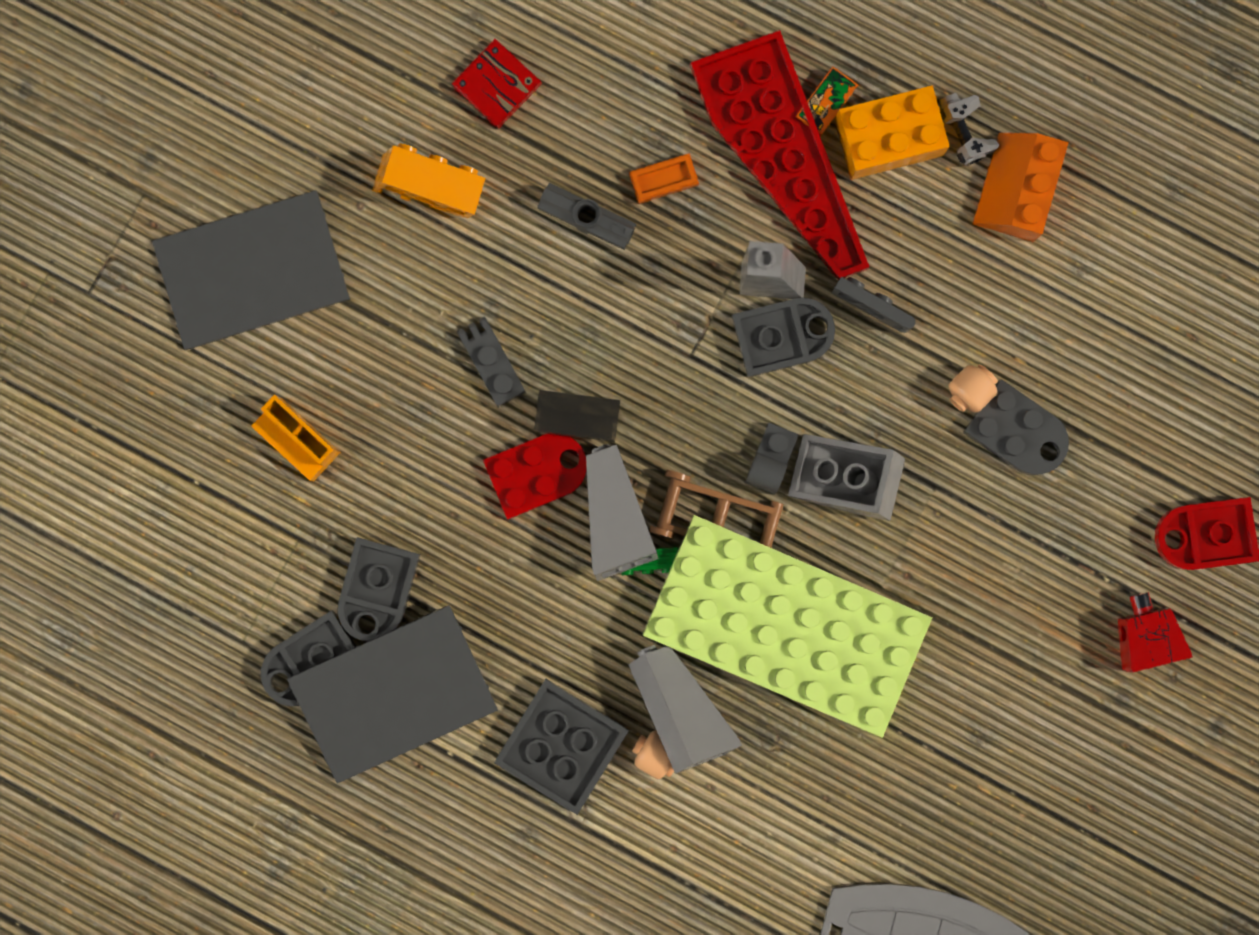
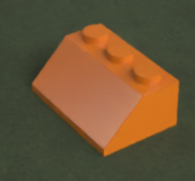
M999 133L996 140L999 143V147L992 153L972 224L1034 242L1043 234L1069 142L1039 133Z

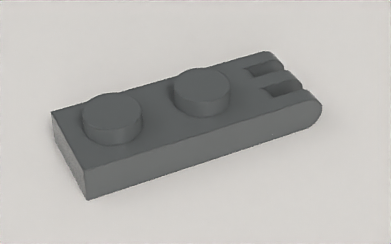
M841 277L832 291L833 295L901 333H907L915 326L916 321L914 317L893 306V301L889 297L881 293L873 295L864 290L865 285L855 278L848 277L846 280Z
M484 316L479 320L485 331L479 333L473 322L468 326L474 337L468 339L463 329L458 330L457 333L497 407H500L526 393Z

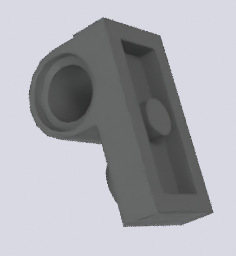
M768 423L744 483L775 495L786 472L788 460L799 434Z

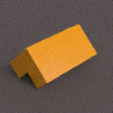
M275 394L260 409L264 413L251 425L255 431L312 482L341 453L284 399Z

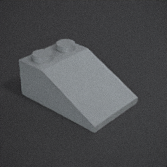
M803 434L788 496L862 516L890 521L905 458L892 449Z

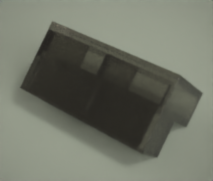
M539 390L534 431L616 442L621 401Z

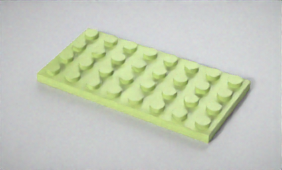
M693 515L642 635L883 738L933 617Z

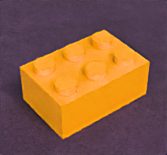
M933 85L838 110L835 117V124L851 180L939 158L950 147Z

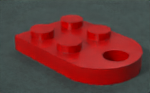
M560 433L542 435L483 460L507 520L572 494L581 486L587 473L586 455L582 447L573 438ZM568 450L575 451L579 455L578 465L571 469L565 468L561 464V456Z
M1251 497L1184 505L1169 510L1161 517L1155 529V545L1158 553L1169 565L1182 570H1198L1259 562V548ZM1171 530L1176 531L1181 539L1179 546L1175 549L1168 547L1165 542L1166 534Z

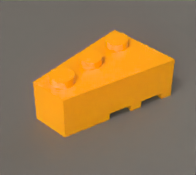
M399 143L398 147L393 145L383 154L372 191L382 194V190L385 189L400 194V199L410 202L412 198L429 204L430 208L470 218L475 215L486 178L477 175L478 170L472 167L460 165L457 168L448 165V160L441 156L430 154L429 157L417 154L416 148Z

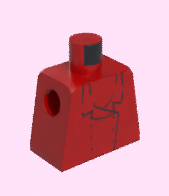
M1149 592L1129 596L1134 615L1118 619L1123 671L1133 673L1193 658L1176 617L1170 608L1153 609Z

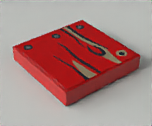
M494 39L451 83L452 87L497 129L542 85L541 81L497 39Z

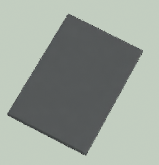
M317 190L152 241L158 260V267L162 273L184 350L193 349L350 300L344 273L341 270L327 224L326 213L323 211Z
M450 604L287 678L297 699V704H299L337 784L498 711L489 691V685L486 684L463 635L462 627L459 626Z

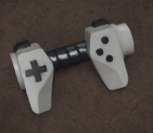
M954 93L939 101L942 120L946 124H953L962 147L957 150V157L960 163H964L965 166L975 164L986 157L985 155L992 153L999 147V143L995 139L972 138L970 135L971 133L964 118L980 107L979 96L973 95L961 100L958 94Z

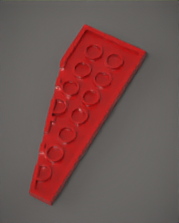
M781 31L773 32L690 62L691 71L712 126L837 280L841 277L846 278L868 270L870 266ZM802 108L809 126L796 118V115Z

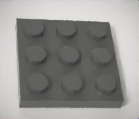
M545 679L494 764L578 815L629 729L550 680Z

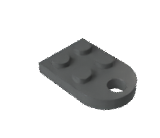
M796 298L732 314L747 378L815 361L828 351L835 336V324L829 310L820 302L809 298ZM820 318L826 323L827 330L823 335H815L810 331L809 322L812 319Z
M1000 379L996 384V396L980 412L974 415L963 433L1021 473L1041 475L1056 469L1063 462L1068 452L1069 438L1066 428L1056 416ZM1044 443H1050L1056 448V457L1052 461H1047L1041 456L1040 449Z
M359 537L356 538L338 602L339 620L351 636L359 640L370 641L400 626L421 554ZM363 615L372 616L376 623L375 629L369 634L363 633L358 627L359 619Z
M333 610L274 647L266 655L261 667V681L266 693L277 703L285 706H299L290 685L283 692L274 688L273 678L277 673H283L290 677L356 647Z

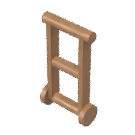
M666 470L665 477L671 479L657 527L650 526V533L671 539L674 538L675 533L685 535L687 529L671 525L681 488L718 499L712 523L724 527L731 503L768 513L759 543L770 548L772 547L784 504L771 501L769 507L690 483L691 476Z

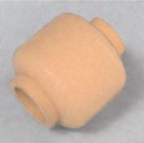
M979 364L977 367L967 365L950 382L949 390L952 397L949 400L961 412L967 409L978 413L996 396L997 387L995 384L998 381L983 365Z
M657 730L652 731L647 737L641 734L632 749V752L637 754L634 760L635 766L655 779H662L665 775L671 777L674 770Z

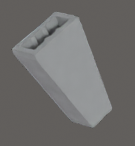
M749 241L741 267L739 295L782 299L804 298L806 267L784 244Z
M609 444L598 446L591 451L592 454L586 455L592 570L597 581L659 559L617 444L611 447Z
M656 645L649 646L639 651V658L628 664L675 774L724 756L742 746L740 739L671 647L667 646L657 649Z

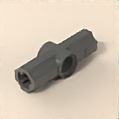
M551 183L545 188L538 205V210L576 227L581 233L596 236L623 250L629 244L636 228V223L600 207L595 201L583 199ZM584 210H591L595 213L596 217L590 223H583L578 219L579 214Z

